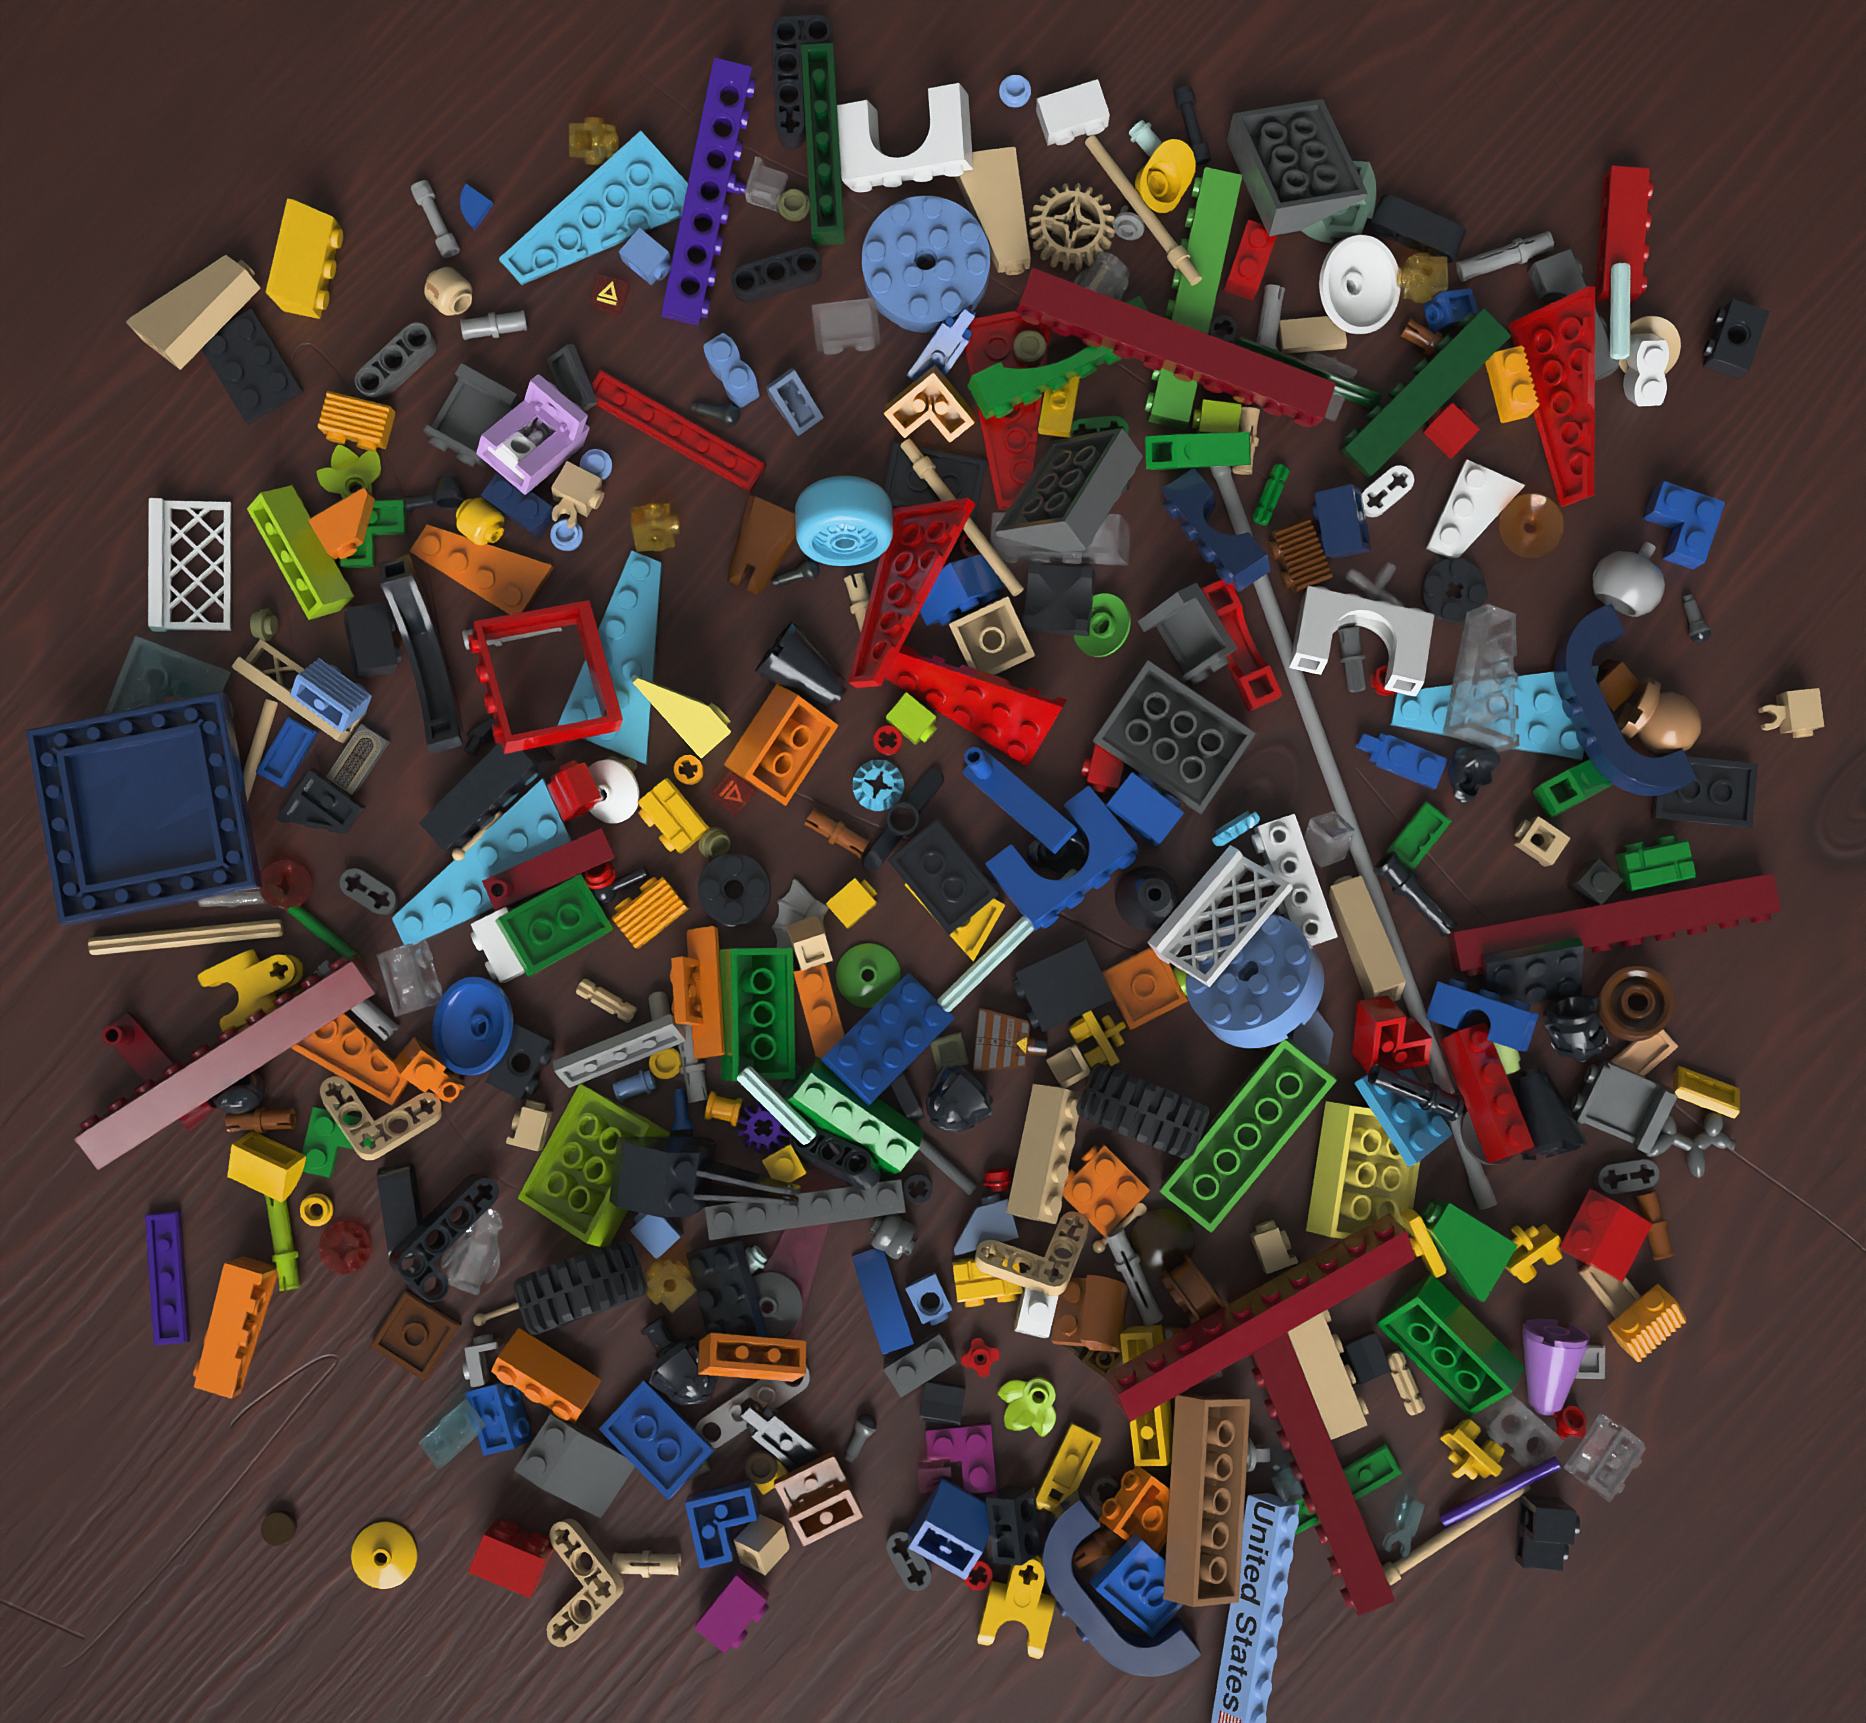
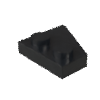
M313 768L307 772L276 819L283 823H298L305 825V827L324 828L331 832L345 834L350 831L366 806Z

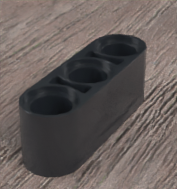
M1383 195L1369 224V228L1374 233L1442 263L1454 262L1467 232L1465 228L1451 220L1392 195Z
M802 247L739 266L732 272L730 278L733 293L739 301L751 303L814 284L822 275L821 259L815 249ZM804 261H812L816 264L810 271H803L799 268V265ZM774 270H781L785 273L782 279L776 281L771 280L768 276ZM744 279L754 281V285L750 289L743 290L738 287L740 281Z
M814 1126L812 1127L816 1130L817 1134L810 1141L813 1143L806 1148L807 1144H802L791 1134L790 1143L806 1164L863 1190L870 1189L879 1182L881 1177L880 1170L866 1150ZM836 1154H839V1156H838L837 1158L831 1160V1158H832L833 1156H835ZM866 1166L863 1171L857 1172L861 1167Z
M413 1163L381 1167L377 1171V1182L389 1256L392 1250L423 1220L417 1176ZM408 1254L403 1260L414 1259L413 1254Z

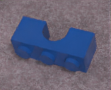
M1450 978L1449 983L1437 982L1426 1019L1454 1029L1463 1030L1466 1029L1471 1015L1482 1010L1488 1015L1491 1022L1487 1040L1518 1051L1527 1052L1539 1014L1529 1011L1530 1004L1511 999L1510 1004L1498 1000L1500 994L1482 988L1478 994L1467 990L1469 984Z

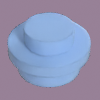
M1010 75L1001 82L999 95L1007 106L1021 107L1030 98L1031 86L1024 77Z
M592 449L582 456L580 468L604 480L612 471V461L603 450Z
M568 519L557 521L550 533L552 543L562 551L576 549L583 539V531L578 523L572 529L567 528Z

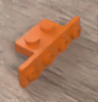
M709 926L690 929L687 931L688 957L671 958L672 969L670 971V979L673 984L674 997L672 1013L675 1017V1023L692 1026L694 1058L723 1056L725 1054L718 928Z

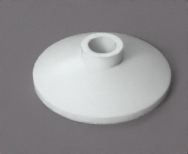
M605 759L595 762L589 767V770L602 796V800L595 804L590 812L597 819L606 823H619L627 820L636 811L637 802L640 798L639 786L634 774L627 766L616 760ZM603 789L607 793V798L604 796Z

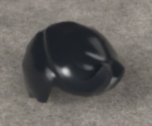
M1471 746L1461 747L1455 751L1448 765V780L1453 788V796L1457 802L1466 803L1472 801L1480 787L1492 783V772L1500 763V756L1497 752L1491 749Z
M1076 831L1056 854L1038 839L1034 840L1028 846L1027 858L1037 867L1051 868L1062 874L1070 869L1083 867L1088 859V851L1080 833Z
M254 1070L212 1098L220 1109L228 1113H247L257 1107L263 1100L265 1093L264 1081L259 1073Z

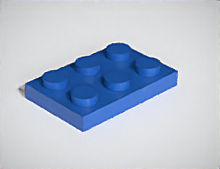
M643 1380L599 1428L667 1500L677 1493L716 1450L647 1380Z
M1136 1533L1089 1582L1097 1592L1151 1638L1183 1606V1604L1163 1599L1166 1560Z

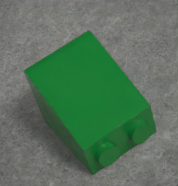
M1435 1198L1433 1202L1428 1201L1423 1207L1420 1216L1441 1259L1464 1292L1485 1302L1518 1245L1449 1202Z

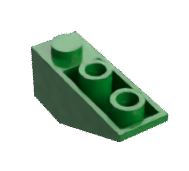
M1250 432L1145 436L1146 469L1172 470L1251 465Z
M1589 759L1544 782L1532 792L1546 817L1550 819L1614 784L1603 777Z

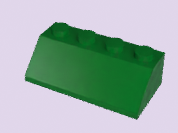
M793 948L719 950L725 1054L721 1056V1080L738 1081V1075L748 1066L752 1067L764 1080L795 1079Z
M818 1056L784 1098L810 1125L866 1150L877 1164L880 1175L885 1179L900 1172L920 1148L923 1129L878 1098L867 1106Z
M1432 1274L1411 1286L1376 1323L1469 1417L1513 1392L1525 1369V1366Z

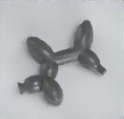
M1708 1112L1703 1120L1704 1132L1697 1134L1693 1139L1677 1133L1676 1122L1669 1113L1650 1154L1643 1153L1649 1157L1658 1156L1664 1153L1671 1144L1686 1150V1163L1689 1171L1693 1176L1700 1178L1704 1174L1706 1163L1702 1150L1707 1149L1713 1144L1717 1148L1725 1149L1728 1147L1729 1150L1733 1151L1737 1141L1731 1140L1729 1135L1721 1132L1723 1119L1718 1112Z

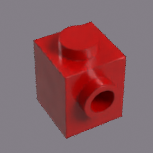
M1451 403L1445 410L1440 407L1427 420L1430 426L1424 431V434L1444 454L1452 459L1480 429L1471 421L1472 417L1468 411L1461 406L1456 407Z
M1095 744L1091 757L1085 756L1081 775L1086 776L1085 785L1091 786V789L1098 794L1109 795L1110 791L1116 792L1119 788L1124 762Z

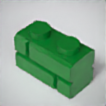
M1673 835L1656 839L1657 846L1645 848L1644 842L1624 846L1625 852L1616 854L1620 877L1623 879L1621 883L1624 892L1695 878V868L1687 839L1677 841L1676 836Z

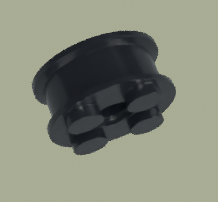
M731 853L715 858L704 868L698 882V897L705 912L715 921L726 926L739 927L754 922L764 913L770 901L771 886L766 872L758 862L746 855ZM731 882H740L743 885V894L737 899H730L726 895V887Z

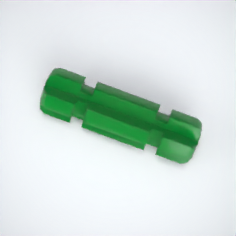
M1278 463L1272 467L1269 474L1270 479L1267 480L1258 501L1259 507H1256L1253 513V522L1263 526L1269 523L1272 516L1271 510L1275 509L1284 487L1282 483H1285L1290 472L1288 467Z

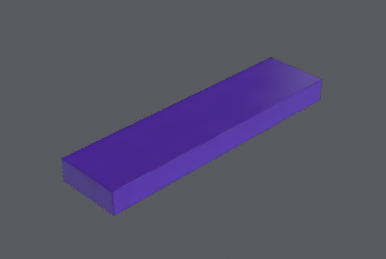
M181 1210L145 1214L154 1346L187 1343L190 1341Z

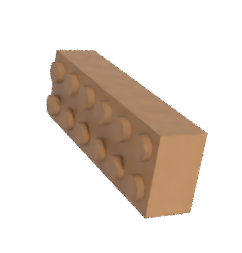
M1224 1394L1177 1395L1175 1397L1163 1599L1191 1607L1238 1603L1250 1399Z

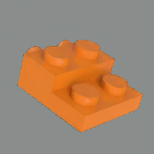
M1102 1144L1099 1148L1093 1145L1083 1155L1081 1159L1085 1163L1076 1172L1072 1168L1068 1171L1062 1196L1105 1237L1149 1193L1150 1189Z
M1136 1466L1134 1470H1130L1123 1475L1121 1479L1122 1487L1116 1496L1105 1501L1099 1521L1127 1542L1136 1533L1159 1553L1167 1542L1170 1489L1144 1469Z

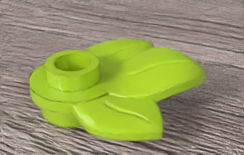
M338 444L332 454V468H323L316 471L318 480L326 491L340 494L345 499L352 495L350 489L354 485H359L362 488L365 487L372 494L371 484L380 476L381 462L377 452L367 451L359 458L350 449Z
M1036 1377L1028 1382L1014 1379L1006 1382L999 1389L998 1395L1000 1398L1009 1403L1004 1415V1423L1007 1429L1020 1431L1032 1426L1041 1437L1047 1435L1052 1430L1057 1417L1053 1406L1056 1390L1048 1379ZM1036 1391H1041L1042 1393H1044L1045 1397L1043 1399H1038L1034 1396L1033 1393Z

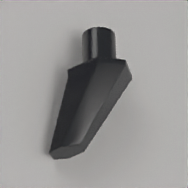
M494 715L466 734L469 737L464 747L466 753L472 756L476 755L480 746L487 744L493 737L492 725L496 724Z

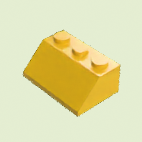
M287 198L266 288V293L282 311L320 319L322 310H326L329 303V292L327 291L329 279H333L336 273L335 253L336 249H339L343 242V230L334 217Z

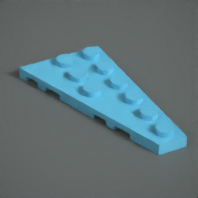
M640 131L499 258V261L521 285L629 240L638 228L647 232L680 218L688 183L644 133Z
M631 551L598 629L623 721L620 730L617 732L582 739L647 765L651 702L629 678L635 674L654 682L655 648L663 565L659 561ZM586 659L558 726L602 717Z
M1592 666L1595 680L1597 679L1599 666ZM1554 672L1420 689L1416 696L1396 693L1394 697L1389 724L1391 726L1574 761H1581L1583 759L1584 748L1577 740L1576 729L1571 719L1563 711L1562 700L1555 684Z
M542 778L489 827L483 836L465 852V857L462 860H454L392 917L405 948L493 909L494 907L482 880L572 841L547 788L545 779Z

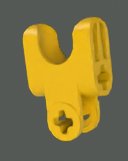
M253 949L201 972L197 978L203 987H215L228 982L238 991L239 1002L233 1012L220 1019L219 1025L223 1032L233 1025L238 1029L246 1024L245 1018L257 1009L262 1008L265 1012L273 1007L274 1003L272 1001L277 998L276 994L295 986L301 981L304 975V967L300 959L293 955L278 954L260 962ZM282 965L288 966V970L284 972L285 976L279 975V971L283 969Z
M1039 1555L1022 1566L1011 1565L1006 1584L991 1581L977 1632L978 1644L991 1645L995 1639L997 1629L1006 1621L1015 1620L1023 1623L1029 1631L1027 1638L1029 1656L1037 1659L1042 1657L1053 1616L1055 1596L1041 1593L1045 1572L1042 1558ZM1027 1565L1033 1566V1571L1028 1576H1023L1022 1570H1026Z

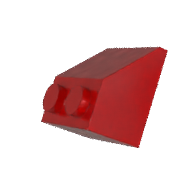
M1590 1189L1560 1249L1562 1252L1623 1283L1653 1224L1623 1205Z

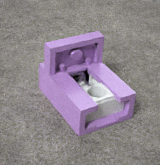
M538 374L530 380L524 401L481 435L476 454L526 495L584 446L590 428L585 424L588 415L583 412L579 405L571 402L559 392L554 384L546 381Z

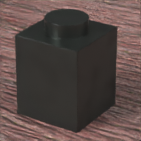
M1600 859L1587 861L1567 885L1589 905L1596 906L1602 905L1621 884L1623 879Z

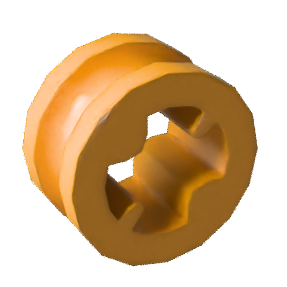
M684 755L675 762L674 774L681 783L694 785L702 779L704 767L696 757ZM686 762H690L692 766H697L698 769L697 773L693 772L695 776L691 779H688L685 774H680V768H685L683 764Z

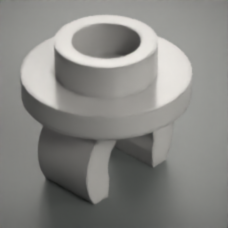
M1124 205L1120 214L1115 217L1113 229H1115V233L1125 240H1136L1142 236L1145 224L1139 215L1127 212L1128 206Z
M1248 1438L1246 1472L1253 1471L1256 1462H1270V1448L1254 1445L1250 1438Z

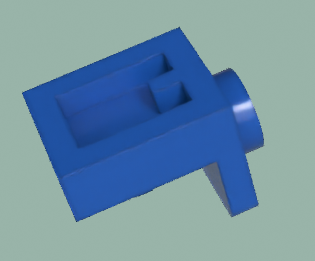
M1471 288L1441 292L1423 304L1430 331L1433 333L1436 331L1440 332L1448 326H1456L1471 310L1475 314L1478 312Z

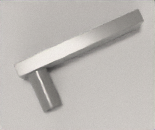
M655 992L649 996L651 1022L554 1060V1072L570 1088L685 1042V1030L680 1024L675 1023V1018L670 1013L668 995L664 992Z

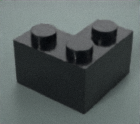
M1521 1495L1519 1497L1515 1561L1523 1568L1563 1571V1561H1567L1569 1556L1568 1544L1574 1545V1537L1580 1531V1518L1576 1514V1510L1559 1497Z

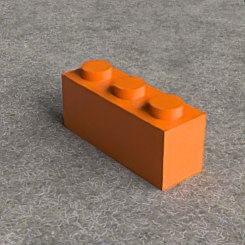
M827 964L794 972L816 1057L818 1056L820 1059L846 1035Z
M519 1327L497 1357L491 1370L504 1384L513 1385L524 1392L525 1396L531 1401L543 1404L551 1409L555 1416L562 1420H568L573 1424L576 1423L602 1381Z
M710 1333L699 1341L698 1374L793 1382L806 1374V1341Z

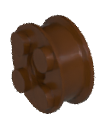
M1630 966L1615 972L1603 985L1598 995V1000L1601 1002L1597 1009L1603 1025L1612 1034L1628 1041H1643L1657 1035L1671 1021L1675 1011V995L1670 983L1659 972L1644 966ZM1630 996L1640 997L1644 1002V1010H1632L1628 1005V998Z
M1185 1254V1261L1171 1272L1165 1269L1163 1271L1165 1275L1160 1279L1176 1303L1184 1310L1191 1323L1195 1324L1219 1309L1224 1308L1225 1305L1200 1269L1198 1270L1190 1257Z

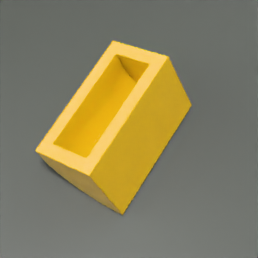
M251 1131L232 1144L227 1177L279 1202H283L296 1187L305 1166L306 1156Z

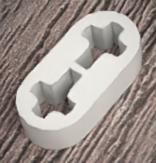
M1401 465L1394 466L1362 493L1365 516L1378 517L1412 488L1414 476L1410 469ZM1392 475L1395 477L1402 475L1405 478L1402 483L1405 488L1398 485L1390 491L1388 486L1394 480ZM1382 492L1385 497L1378 503L1380 508L1377 506L1370 508L1367 505L1370 500L1367 495L1374 498Z

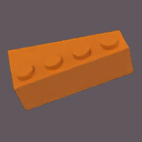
M245 1256L224 1263L209 1327L204 1336L202 1355L198 1359L193 1372V1376L196 1377L195 1388L231 1399L241 1394L278 1277L275 1265Z

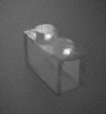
M875 298L812 305L817 352L824 351V354H838L844 348L855 347L858 351L873 349L874 345L881 344Z

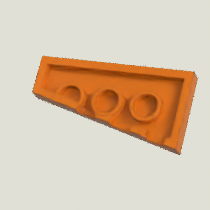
M430 525L425 526L410 550L416 557L509 615L526 612L554 569L550 564L488 544L483 546L476 545L467 537Z
M343 1013L290 1047L391 1106L396 1105L409 1082L399 1074L393 1063L394 1060L346 1013Z

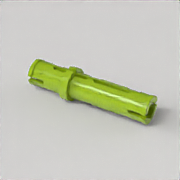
M264 1194L274 1255L271 1257L272 1262H276L280 1286L279 1291L299 1288L301 1284L296 1262L299 1254L294 1249L287 1199L279 1202Z

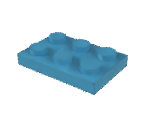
M1411 1068L1396 1071L1398 1074L1419 1082ZM1368 1074L1354 1082L1408 1167L1418 1163L1453 1135L1440 1113L1435 1111L1426 1112L1415 1101L1369 1084Z

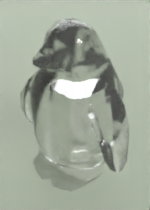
M1099 251L1095 255L1096 261L1093 265L1080 272L1074 284L1120 301L1128 286V268L1116 256Z
M488 1209L443 1253L440 1264L442 1268L448 1266L446 1278L449 1285L479 1295L480 1286L485 1280V1283H490L497 1275L500 1267L498 1231L503 1228L502 1219L497 1211Z

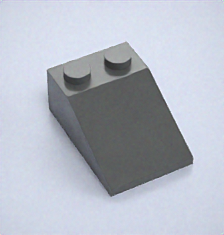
M552 1412L514 1471L541 1489L602 1518L635 1466L613 1444L580 1422L576 1421L573 1424L568 1420L558 1418Z

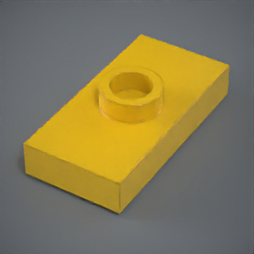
M1079 376L1069 379V384L1058 391L1053 392L1051 389H1048L1044 392L1038 434L1070 438L1080 383Z
M1680 1066L1673 1073V1090L1678 1095V1098L1734 1119L1740 1112L1739 1088Z
M1411 1208L1400 1212L1411 1236L1409 1240L1414 1255L1416 1257L1421 1256L1426 1269L1436 1278L1446 1273L1445 1265L1421 1216Z

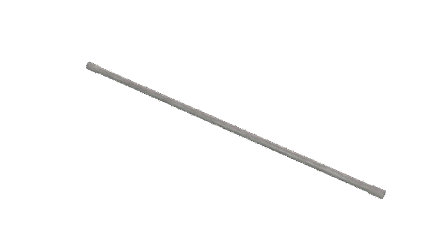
M1230 466L1210 467L1211 473L1218 484L1235 534L1249 532L1254 538L1234 484ZM1266 574L1253 582L1357 871L1364 880L1406 980L1402 995L1410 1017H1414L1432 1037L1428 1065L1435 1084L1440 1085L1441 1090L1451 1094L1455 1093L1430 1021L1426 1019L1425 1007L1377 875L1373 872L1372 861L1303 671L1289 668L1293 644L1269 577ZM1462 1112L1457 1120L1448 1122L1467 1171L1469 1185L1479 1210H1483L1497 1205V1201L1481 1162L1468 1152L1463 1143L1461 1121L1464 1115Z

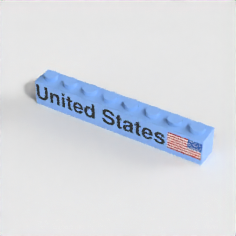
M1270 1493L1248 1495L1243 1522L1239 1602L1230 1603L1211 1723H1266L1267 1703L1272 1690V1672L1277 1658V1641L1283 1622L1282 1610L1284 1598L1288 1591L1287 1580L1290 1563L1293 1559L1292 1549L1295 1531L1299 1523L1298 1511L1300 1505Z

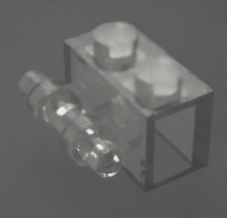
M1599 1414L1564 1466V1469L1584 1485L1598 1492L1606 1501L1611 1502L1616 1493L1621 1494L1625 1488L1624 1481L1632 1469H1637L1641 1464L1642 1460L1640 1457L1646 1450L1645 1443L1624 1426Z

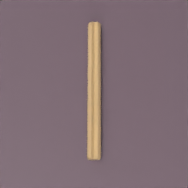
M272 919L91 937L88 940V949L90 954L100 955L281 937L284 928L282 920Z

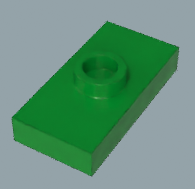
M1425 801L1385 853L1388 854L1391 851H1395L1398 854L1397 859L1409 871L1414 870L1452 820Z

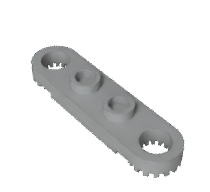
M806 1364V1374L803 1375V1380L800 1384L791 1385L787 1381L758 1379L703 1416L695 1429L714 1448L720 1447L747 1429L746 1424L748 1422L740 1415V1405L748 1397L758 1402L762 1408L767 1405L772 1407V1409L778 1408L808 1386L810 1381L808 1365ZM710 1422L718 1424L721 1428V1436L715 1440L706 1438L703 1435L705 1424Z

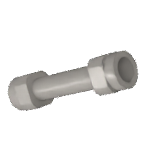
M423 180L415 183L411 187L412 194L417 204L422 205L437 237L435 243L442 257L450 258L460 252L458 243L454 235L448 232L434 202L436 196L429 182Z

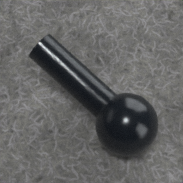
M643 866L614 879L611 885L601 889H591V892L598 903L608 904L615 899L617 892L650 878V874L646 866Z

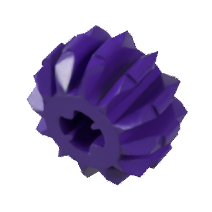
M756 1100L757 1113L751 1106L747 1105L744 1110L751 1118L738 1117L737 1121L747 1125V1128L738 1130L737 1135L749 1134L750 1138L744 1141L743 1146L748 1147L755 1141L754 1153L759 1154L762 1150V1145L765 1144L766 1152L770 1155L774 1152L772 1141L782 1149L785 1143L778 1136L790 1137L791 1133L786 1129H782L783 1125L768 1110H764V1106ZM759 1119L763 1122L769 1119L773 1125L769 1128L773 1129V1132L770 1135L767 1132L760 1134L757 1131V1128L760 1127V1125H757Z

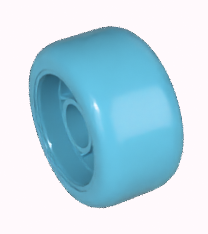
M834 476L812 483L801 492L796 502L795 532L797 543L808 557L827 565L853 566L876 559L888 549L893 538L892 504L887 492L875 482L856 476Z

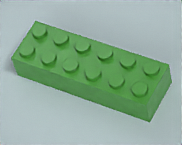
M1289 1037L1274 1044L1203 1131L1194 1155L1188 1160L1180 1159L1162 1181L1159 1192L1212 1233L1337 1081L1336 1074Z

